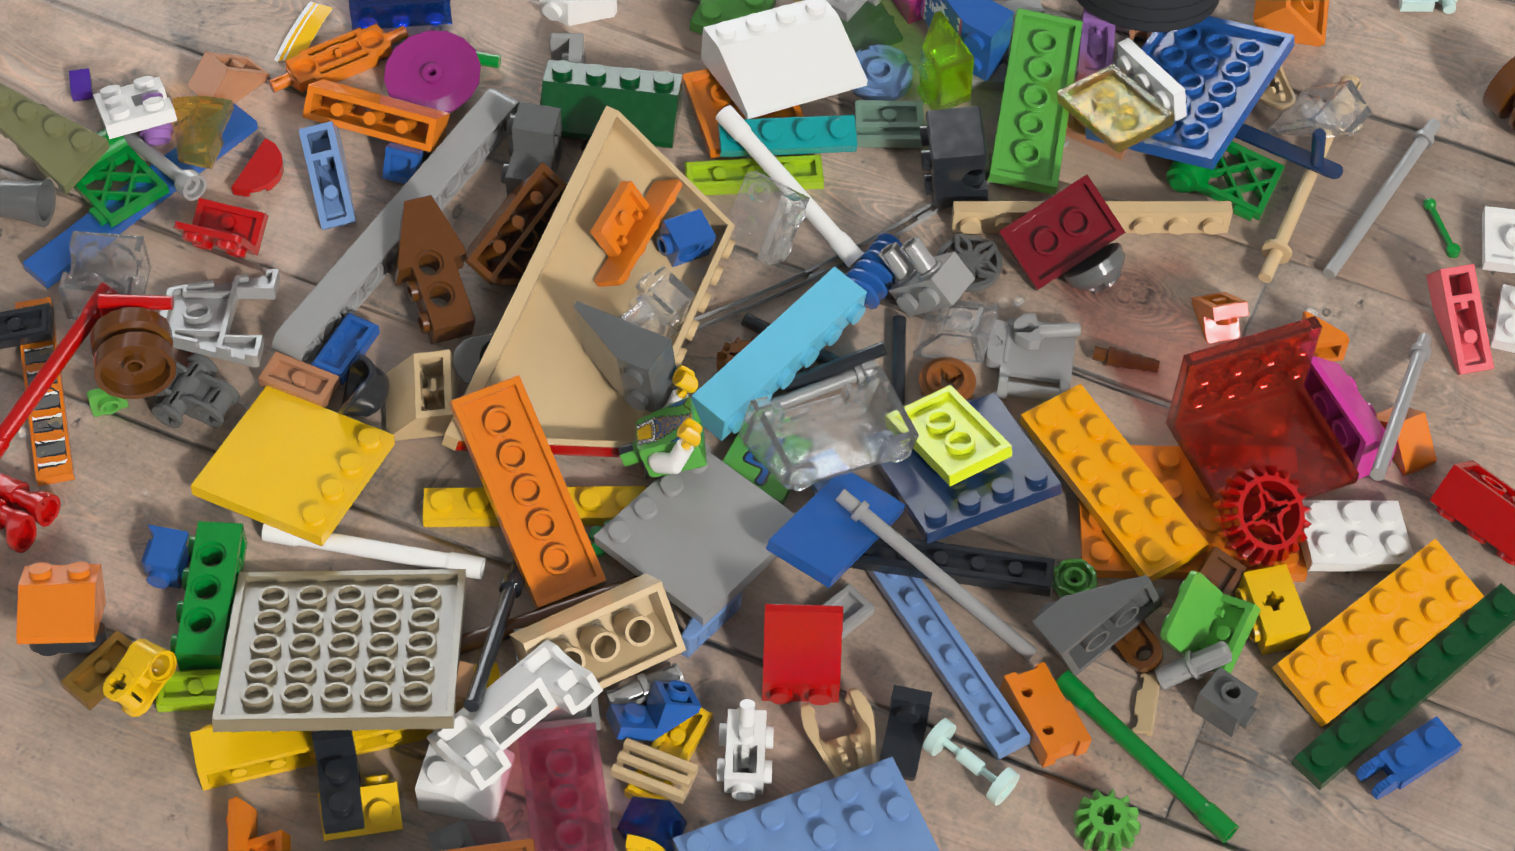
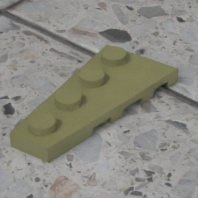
M0 83V134L5 138H9L17 146L18 151L38 165L39 170L47 178L51 177L58 184V188L67 195L110 148L108 140Z

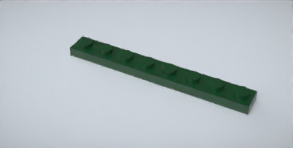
M1500 583L1293 758L1292 765L1317 789L1321 790L1515 625V594Z

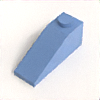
M330 121L298 129L321 229L327 230L356 223L347 162L339 128Z

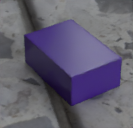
M90 69L69 71L73 102L93 99Z

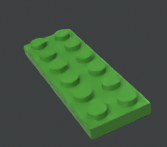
M1017 8L988 175L989 182L1052 195L1056 194L1083 21Z

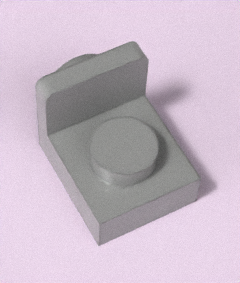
M583 33L550 34L551 58L553 60L585 64Z

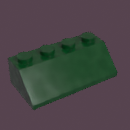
M548 60L542 81L540 105L561 108L562 137L590 140L605 107L609 106L624 115L655 147L673 149L682 107L683 74L667 71L640 70L632 67L621 68L603 66L601 64L574 63L565 60Z

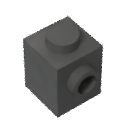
M1219 667L1199 692L1193 712L1232 737L1240 726L1246 729L1254 720L1258 712L1254 705L1259 692Z

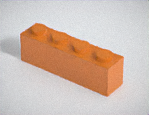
M322 79L308 84L302 118L320 123L332 121L337 127L432 152L445 139L450 113Z

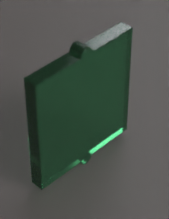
M882 2L877 6L871 3L863 4L848 22L840 18L855 52L860 49L861 52L869 49L870 45L890 46L903 41V36L894 23L895 17L889 15Z

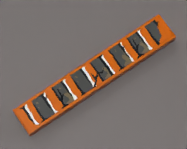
M51 297L16 302L15 309L50 303L53 307ZM55 317L52 340L20 345L25 390L58 346ZM61 372L28 417L35 478L38 486L75 480Z

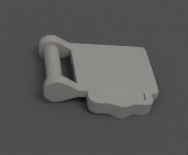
M1009 317L1006 322L995 319L991 322L989 332L984 338L983 349L986 353V366L1000 369L996 391L999 398L1006 399L1008 395L1048 401L1070 389L1076 336L1044 338L1040 343L1039 350H1027L1014 343L1015 335L1019 332H1012L1013 324L1018 318ZM1009 377L1058 383L1059 388L1011 382Z

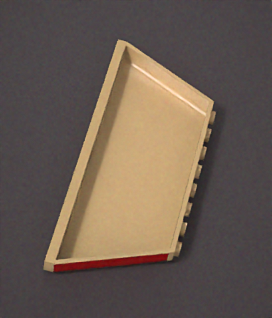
M609 106L605 107L464 394L465 396L519 375L553 455L621 458L619 446L637 440L636 422L638 419L651 414L649 411H640L630 406L585 353L573 307L574 304L579 301L670 338L676 368L681 366L688 350L681 346L685 339L692 341L700 323L694 317L697 311L704 314L712 294L706 292L710 284L716 287L724 270V267L718 265L721 257L728 260L736 243L735 240L730 238L735 225L618 110ZM679 179L683 186L678 192L675 202L669 207L661 221L660 227L654 232L646 246L645 252L639 257L630 272L628 280L619 286L598 287L594 280L608 259V255L590 231L620 182L632 181L645 198L654 182ZM701 208L716 235L711 252L708 256L672 267L668 258L660 253L657 246V237L663 221ZM453 416L444 434L442 446L454 451L469 452Z

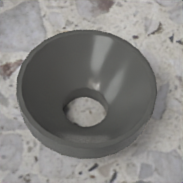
M1118 242L1106 245L1066 271L1064 274L1065 279L1071 287L1090 291L1092 294L1109 288L1122 276L1120 272L1125 261V253L1122 246Z

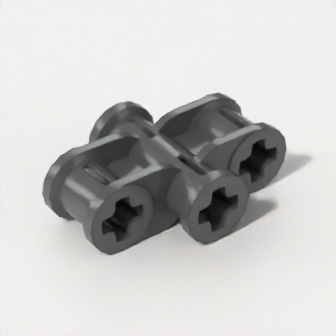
M191 353L187 358L188 364L186 367L176 362L175 378L168 388L156 395L144 398L157 403L152 408V413L161 423L168 427L179 428L183 423L182 417L186 414L208 426L219 428L224 423L223 416L231 404H236L239 401L240 395L229 383L214 378L218 368L212 360L202 354Z

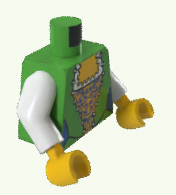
M683 365L676 369L672 377V383L679 387L678 390L672 391L666 405L662 409L638 419L636 422L637 440L619 446L620 457L625 467L643 461L649 475L655 478L669 474H679L682 471L707 465L703 423L691 397L687 395L697 390L698 380L695 377L694 371Z

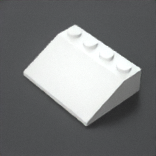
M803 0L703 27L701 60L747 119L867 86L868 80L839 15L826 0Z

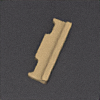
M1141 674V679L1144 680L1143 688L1137 690L1134 716L1138 717L1137 726L1132 728V731L1153 736L1160 683L1155 674Z

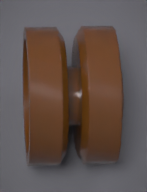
M142 307L122 308L111 311L98 319L91 329L90 343L91 352L94 357V379L99 388L107 394L122 399H142L158 394L168 388L174 380L176 359L173 351L172 329L167 319L158 312Z

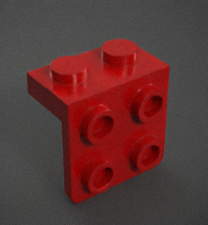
M199 198L192 224L175 221L173 228L182 234L181 239L192 242L191 245L194 247L212 251L214 245L219 249L225 250V254L245 259L246 253L258 256L269 216L263 212Z

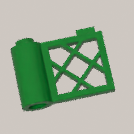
M103 128L96 134L106 138L110 148L73 188L92 207L89 209L90 215L101 226L107 223L113 228L168 194L169 188L128 145L124 136L109 139L106 129ZM127 160L134 164L132 173L115 172L116 167ZM94 180L106 181L103 190H89L86 185ZM113 181L130 182L128 192L111 191ZM137 182L152 183L155 186L146 193L135 192ZM108 200L125 201L124 206L112 214L106 208Z
M1231 141L1226 151L1237 156L1240 164L1227 166L1222 156L1216 164L1219 168L1215 169L1214 167L1211 170L1179 161H1172L1166 173V180L1172 189L1179 193L1197 191L1216 201H1231L1233 214L1250 222L1252 218L1259 221L1285 167ZM1261 167L1273 173V176L1270 179L1258 181L1253 169ZM1245 171L1250 183L1237 186L1231 174ZM1223 176L1229 188L1220 190L1208 184L1211 178ZM1254 191L1260 202L1258 207L1244 201L1241 193Z

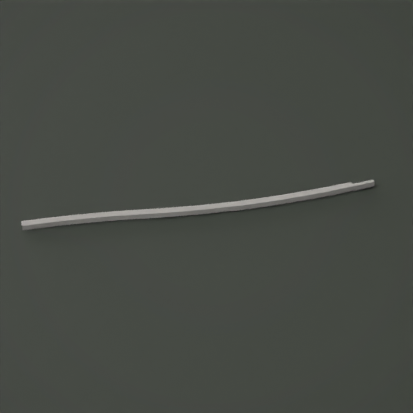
M1069 140L1065 141L1064 147L1069 145ZM989 170L985 172V177L989 175ZM988 180L986 181V185L993 183ZM933 201L890 227L860 242L857 246L860 248L877 239L880 234L888 233L934 206ZM948 207L925 212L916 218L917 221L893 234V236L898 237ZM835 255L777 284L694 317V319L698 321L744 303L809 274L840 257ZM841 262L833 267L838 269L846 264ZM833 267L827 270L821 269L808 275L809 278L743 308L702 323L698 326L697 330L752 309L826 275Z

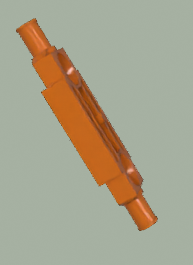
M374 24L362 30L357 28L303 50L299 52L300 55L286 60L287 73L269 79L270 87L274 93L289 86H293L298 91L303 92L307 90L308 84L322 79L335 83L379 66L378 60L392 54L391 45L401 41L403 38L407 39L409 37L408 31L404 25H401L398 28L385 32L377 24Z

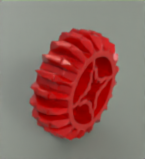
M1254 464L1249 468L1243 467L1235 472L1236 475H1231L1224 479L1227 486L1220 487L1217 490V493L1223 500L1216 501L1212 505L1220 510V515L1215 516L1212 520L1216 523H1221L1222 526L1217 536L1227 537L1228 540L1224 548L1228 550L1236 549L1235 558L1240 560L1247 559V562L1252 565L1261 563L1266 566L1272 565L1276 561L1282 562L1287 560L1289 554H1294L1300 550L1298 543L1304 542L1308 538L1302 530L1312 525V523L1305 519V514L1309 513L1312 508L1304 506L1302 501L1308 494L1304 492L1298 493L1297 488L1300 481L1295 479L1289 480V471H1278L1277 466ZM1268 491L1273 495L1276 501L1271 498ZM1248 528L1255 533L1257 539L1250 533Z

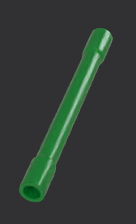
M1070 670L1058 678L1056 683L1063 696L1068 701H1071L1077 709L1088 715L1194 813L1198 821L1223 844L1233 837L1239 826L1216 804L1208 801L1097 699L1094 692Z

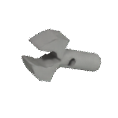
M1036 313L1024 314L1014 321L1012 332H1019L1015 335L1014 343L1027 350H1039L1040 343L1044 338L1080 336L1081 325L1078 322L1043 324L1037 321Z

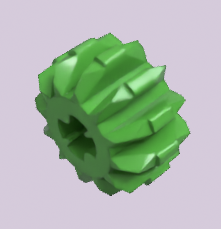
M1096 789L1091 799L1083 797L1080 800L1079 810L1075 811L1073 816V822L1077 825L1074 834L1075 838L1085 839L1083 844L1085 851L1094 846L1098 848V851H1106V849L1121 851L1122 847L1130 849L1133 846L1134 836L1139 834L1141 825L1140 822L1136 821L1139 816L1138 808L1128 807L1130 802L1128 795L1117 799L1115 798V791L1112 789L1104 797ZM1103 822H1110V825L1103 824Z

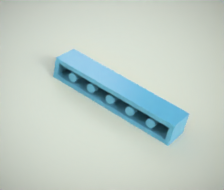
M833 267L692 395L691 399L703 426L721 441L731 432L734 434L739 432L746 424L750 414L755 410H763L770 402L774 392L779 388L785 389L788 387L799 369L803 366L809 367L816 360L819 351L824 346H832L849 323L854 325L862 318L866 310L864 303L867 291L836 267Z

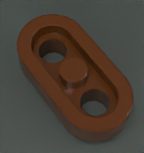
M1145 620L1114 644L1127 664L1133 670L1140 673L1155 670L1163 660L1162 646ZM1149 650L1151 654L1147 659L1142 660L1138 658L1141 651Z

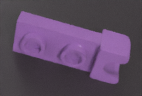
M1083 7L1077 82L1110 86L1116 25H1112L1094 16Z

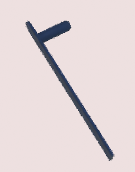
M1243 123L1235 135V138L1327 178L1338 179L1343 174V167L1340 164L1324 158L1326 132L1321 128L1316 129L1312 133L1311 152Z

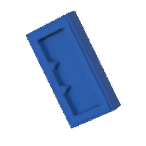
M348 312L311 365L339 376L340 383L343 385L347 380L349 367L353 360L360 355H365L380 334L379 325Z

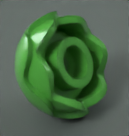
M1066 559L1054 567L1052 588L1060 598L1094 589L1098 586L1094 567L1083 559Z

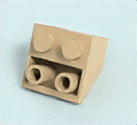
M450 349L414 353L386 373L390 384L386 399L387 432L394 434L395 441L444 436L453 418L449 403L451 400L459 398L458 375L453 367V356Z

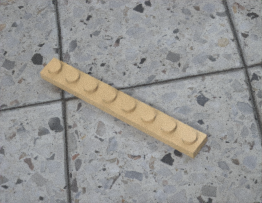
M953 201L951 232L970 235L976 233H998L1045 201ZM1105 201L1126 233L1141 235L1149 233H1172L1176 235L1184 233H1206L1210 235L1228 233L1233 213L1231 201Z

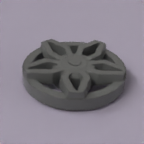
M959 233L946 241L939 249L937 256L947 254L946 252L954 247L955 253L974 277L986 278L981 282L971 283L965 292L985 290L992 286L1001 274L1002 256L997 245L992 240L989 241L977 235ZM960 244H964L967 249L963 250ZM972 244L977 245L974 250L972 249ZM983 250H988V251H987L986 253H984V254H980V253H979V252H981V251H983ZM992 256L995 259L996 267L989 261Z

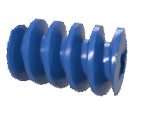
M880 234L876 242L870 245L868 251L862 255L860 260L855 263L852 270L846 275L867 291L864 303L865 308L876 309L880 304V300L884 299L888 294L887 290L895 283L896 277L878 256L881 250L891 243H898L900 248L903 245L892 234Z

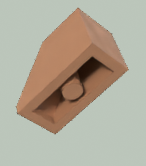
M205 52L187 86L198 95V101L208 107L214 108L216 105L231 106L267 81L270 74L248 56Z

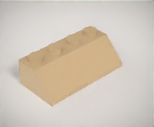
M647 573L509 634L519 661L548 639L556 644L573 661L592 672L602 689L686 651L662 581ZM557 706V707H556L555 709H553L551 712H553V711H555V710H557V709H560V707Z

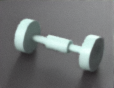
M947 718L942 719L928 734L924 741L923 749L931 756H936L944 747L948 748L957 755L956 760L976 776L981 774L992 782L986 798L996 806L1001 804L1015 788L1020 774L1011 767H1008L998 777L985 768L987 764L966 747L960 749L950 741L956 731V725Z

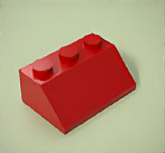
M1474 460L1454 464L1430 498V501L1438 506L1436 508L1437 513L1451 522L1458 520L1468 528L1466 533L1482 544H1485L1487 541L1498 549L1496 554L1502 560L1515 566V489Z

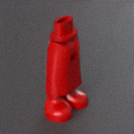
M0 472V530L4 529V527L6 528V542L10 549L18 553H24L35 541L37 535L36 523L46 527L57 518L61 507L60 498L51 492H30L28 483Z

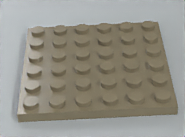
M466 569L239 572L212 716L213 732L454 729L457 701V670L461 654L467 583Z

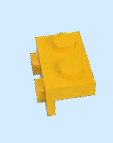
M388 774L364 777L365 784H360L365 829L325 835L319 791L317 795L324 841L403 829L397 779L389 780Z

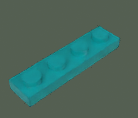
M855 115L744 119L751 127L752 132L773 155L857 151ZM718 122L720 157L750 156L741 144L736 142Z

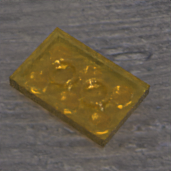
M1114 64L1057 91L1058 103L1117 154L1174 125V114Z

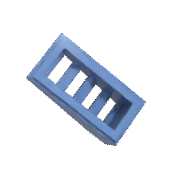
M742 591L706 625L703 626L695 618L690 619L681 635L686 651L682 652L681 655L689 658L740 609Z

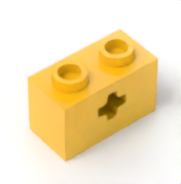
M1282 564L1243 572L1239 588L1235 590V597L1254 603L1261 609L1249 634L1253 643L1257 642L1261 655L1294 649L1304 643L1308 638L1311 626L1287 565Z

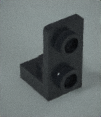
M894 685L879 761L893 757L903 779L914 781L925 737L932 692Z

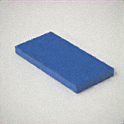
M846 468L839 471L769 539L766 550L828 588L879 538L861 521L855 522L850 518L852 514L835 501L840 493L846 489L861 503L865 500L870 504L869 509L889 526L903 514L906 504Z

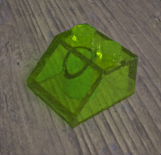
M941 10L934 13L921 49V64L918 65L920 85L917 86V92L921 101L924 104H928L932 110L949 109L971 100L974 56Z

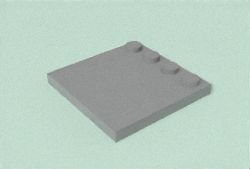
M707 450L706 466L682 471L679 474L660 476L594 535L595 545L639 577L647 573L662 581L668 600L689 616L695 618L703 626L777 558L776 555L766 550L767 543L795 515L791 510Z

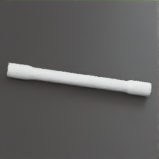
M731 105L724 107L715 119L736 142L741 144L828 241L831 249L849 269H852L864 254L862 250L845 232L839 229L752 132L751 127Z
M266 524L263 525L262 541L293 547L304 546L428 569H466V577L480 580L485 569V557L456 552L446 553L332 533L321 547Z

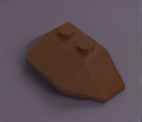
M541 162L505 198L468 247L465 263L490 285L517 287L567 184Z

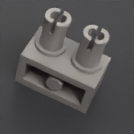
M918 236L907 240L901 248L898 243H891L883 248L878 255L896 277L895 283L888 291L896 299L900 309L906 312L909 317L953 306L975 280L973 274L955 251L934 257Z

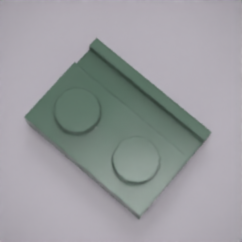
M855 100V124L858 147L924 148V146H921L920 125H924L923 101Z

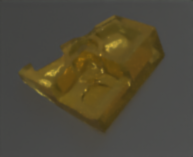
M210 96L173 98L171 103L177 117V121H174V130L179 162L212 169L224 144L222 134L234 110L233 101Z

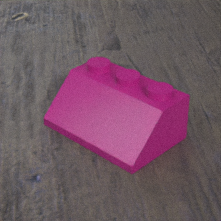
M1316 356L1308 358L1297 394V401L1352 482L1370 475L1385 432L1384 427L1377 419L1373 406L1365 402L1358 391L1355 380L1345 373L1340 364ZM1395 446V449H1394V452H1393L1391 461H1390V463H1389V466H1390V464H1391V462H1392V459H1393V456H1394V453H1395V451H1396L1397 446Z

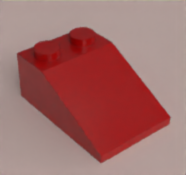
M765 604L762 701H771L780 705L791 702H810L813 705L819 706L839 703L843 606Z

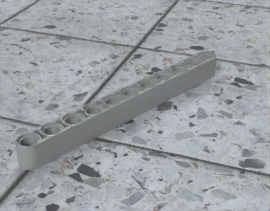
M490 88L484 93L278 329L272 342V349L275 352L277 351L307 364L313 362L347 313L354 314L396 265L400 220L404 201L432 195L441 211H443L508 135L509 118L511 114L516 115L519 101L494 88Z

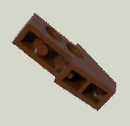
M432 195L404 201L400 220L395 285L406 283L409 299L411 302L416 301L420 313H417L419 328L422 334H428L430 343L435 344L472 334L476 319L458 269H462L464 266L467 252ZM424 266L431 267L435 270V273L426 274L420 268ZM441 298L447 304L442 306L436 305L431 299Z

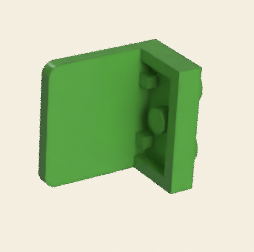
M1192 570L1189 572L1186 580L1180 585L1178 597L1170 613L1163 621L1161 639L1182 657H1185V652L1187 651L1194 653L1218 642H1226L1232 653V661L1221 666V668L1231 674L1261 609L1254 603L1223 594L1202 573ZM1219 667L1211 671L1216 672L1219 669Z

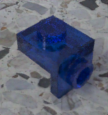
M632 796L616 830L623 838H627V835L643 837L655 841L666 851H674L673 838L683 835L687 821L670 800Z

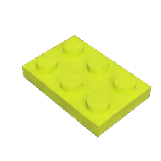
M951 385L889 414L890 425L949 486L1012 457V445Z

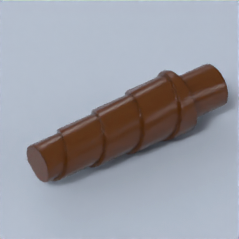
M1095 346L1092 360L1105 362V366L1158 372L1160 363L1159 360L1117 349V347L1109 346V349Z

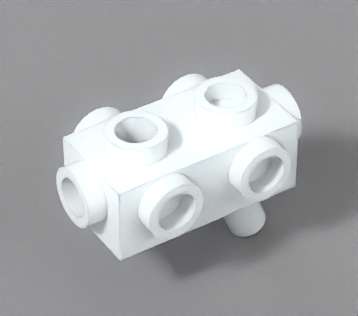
M750 699L742 700L738 709H728L727 723H720L719 746L726 747L725 758H718L717 781L724 782V793H732V797L740 801L752 800L755 798V794L763 795L764 784L772 783L773 760H765V749H773L774 725H766L767 710L756 709L755 702Z

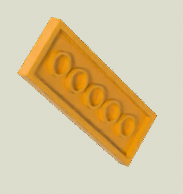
M1082 384L1021 414L1019 423L1139 576L1147 575L1153 582L1208 551L1209 543Z
M1435 538L1272 668L1322 728L1474 606L1484 595Z

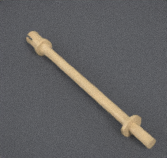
M1343 75L1335 94L1327 102L1330 114L1323 128L1326 132L1324 158H1326L1342 119L1349 117L1354 111V100L1362 85L1359 82L1360 79L1354 75ZM1305 169L1275 239L1266 240L1262 246L1261 252L1266 260L1258 277L1264 283H1270L1278 265L1288 263L1293 252L1288 246V242L1318 176V173Z

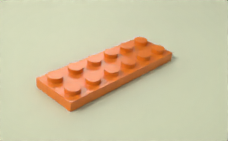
M515 376L451 400L449 403L450 409L521 577L524 580L535 610L604 583L606 578L520 376Z

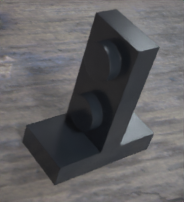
M312 731L325 835L365 829L360 788L361 775L353 731Z

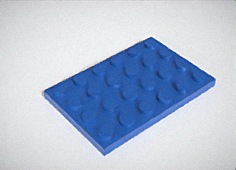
M1211 16L1185 29L1153 32L1141 49L1185 89L1187 116L1177 121L1173 120L1165 111H1160L1150 97L1142 94L1134 82L1122 75L1086 126V139L1213 170L1295 46L1294 35Z

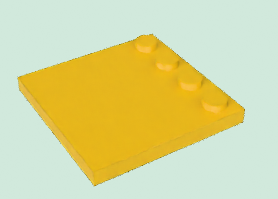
M266 386L191 484L192 495L322 547L395 445V436L345 415H340L327 408Z

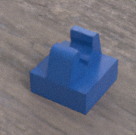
M390 142L385 150L382 178L406 184L422 166L423 150Z

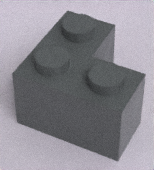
M520 102L516 115H510L507 129L508 135L512 136L509 148L511 159L510 163H504L501 173V183L506 184L507 196L541 162L557 174L563 154L561 108Z

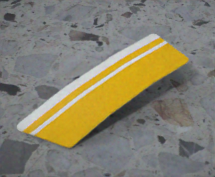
M309 2L287 34L274 60L276 62L286 61L300 55L299 52L308 49L333 8Z

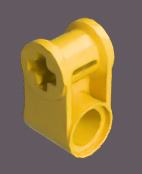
M146 639L134 641L115 670L105 680L103 685L104 695L110 701L119 702L122 710L128 716L138 717L143 715L151 707L153 700L165 683L173 676L177 666L175 654ZM116 684L121 686L123 690L117 689ZM134 696H139L141 698V702L135 699Z

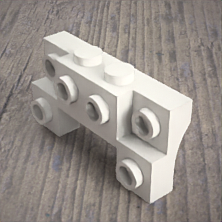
M547 639L485 689L477 711L469 712L463 707L455 714L454 729H437L427 736V739L437 755L454 765L463 779L482 791L487 786L497 782L501 775L512 766L503 752L508 746L557 706L574 715L588 707L592 699L603 690L592 672L577 664L556 644Z

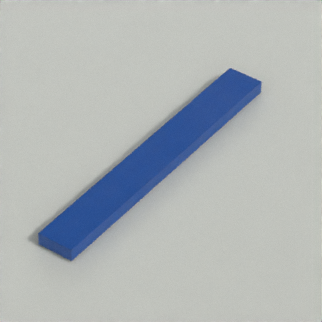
M233 103L164 156L182 170L192 169L200 174L258 129L257 121ZM151 165L150 168L168 185V194L113 228L107 223L101 226L90 213H87L22 262L24 270L48 290L175 193L174 181L154 165ZM130 182L118 191L128 192ZM137 182L135 192L146 193L155 186L152 183ZM108 200L106 208L112 214L122 208L125 201Z

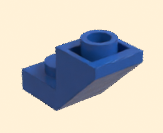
M672 680L670 682L654 681L646 705L610 703L606 718L616 739L626 740L628 738L637 741H654L699 713L701 705L690 683L679 680Z

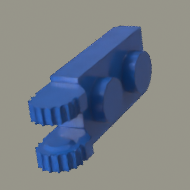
M1436 716L1378 753L1377 756L1359 767L1355 775L1360 781H1365L1381 770L1387 774L1388 777L1378 782L1371 791L1374 798L1378 800L1397 788L1401 790L1458 753L1462 744Z

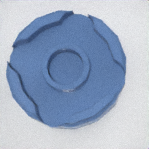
M875 44L870 45L869 49L862 52L861 49L855 52L868 80L867 86L852 90L859 98L864 100L896 101L903 97L911 88L913 66L901 50L889 45Z

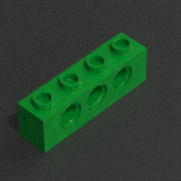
M198 521L196 535H190L188 556L191 558L190 568H184L182 575V588L186 590L184 601H178L176 609V620L180 625L178 634H172L170 651L175 654L180 671L222 668L239 572H243L248 544L243 523ZM220 562L215 566H208L210 563ZM209 594L214 595L209 599H201L202 597ZM203 627L209 628L204 632H196L198 629Z

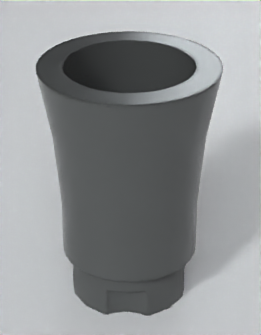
M0 179V217L27 222L43 228L49 225L56 205L55 187L50 179Z

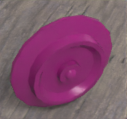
M428 30L408 37L395 47L386 62L384 82L389 97L449 113L458 109L472 97L480 82L481 64L476 50L463 37L448 31Z

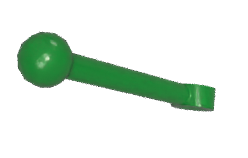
M1426 198L1423 201V207L1430 212L1447 245L1446 255L1450 258L1458 257L1461 248L1458 244L1453 243L1436 210L1437 203L1435 199Z

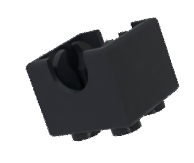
M979 106L928 110L926 112V125H920L921 146H927V149L921 150L922 171L929 170V174H924L925 195H932L935 208L953 207V201H988V187L984 168L988 167V154L981 108Z

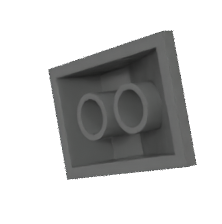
M577 301L573 307L585 353L630 406L637 410H646L651 413L662 409L672 391L677 387L672 383V377L677 368L671 339Z
M1147 575L1063 596L1056 602L1052 601L1044 605L1037 613V618L1032 622L1046 644L1063 664L1077 676L1162 606L1163 603L1152 581Z

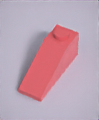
M1474 264L1440 269L1426 275L1432 309L1457 374L1461 375L1494 369Z

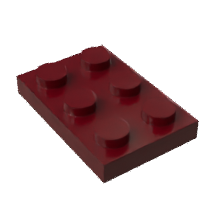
M1088 174L998 232L1036 291L1126 233Z

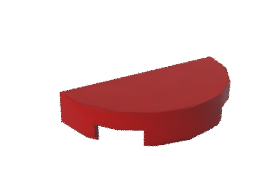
M267 138L263 140L232 185L233 195L250 197V193L260 192L264 189L270 191L280 182L284 172L283 157L275 143Z

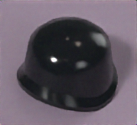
M364 355L355 358L349 367L345 391L338 412L340 415L348 413L369 417L375 414L387 399L390 388L388 376Z

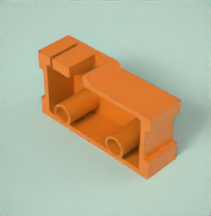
M1045 662L1036 664L1035 669L1018 675L1016 672L1004 675L999 690L1030 734L1029 744L1042 768L1055 764L1056 759L1074 754V756L1087 753L1092 738L1071 701H1066Z

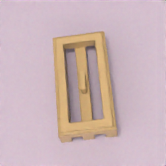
M626 738L623 750L619 752L617 762L613 764L610 772L611 777L683 804L698 773V765ZM626 764L647 772L651 776L679 784L681 788H675L624 767Z

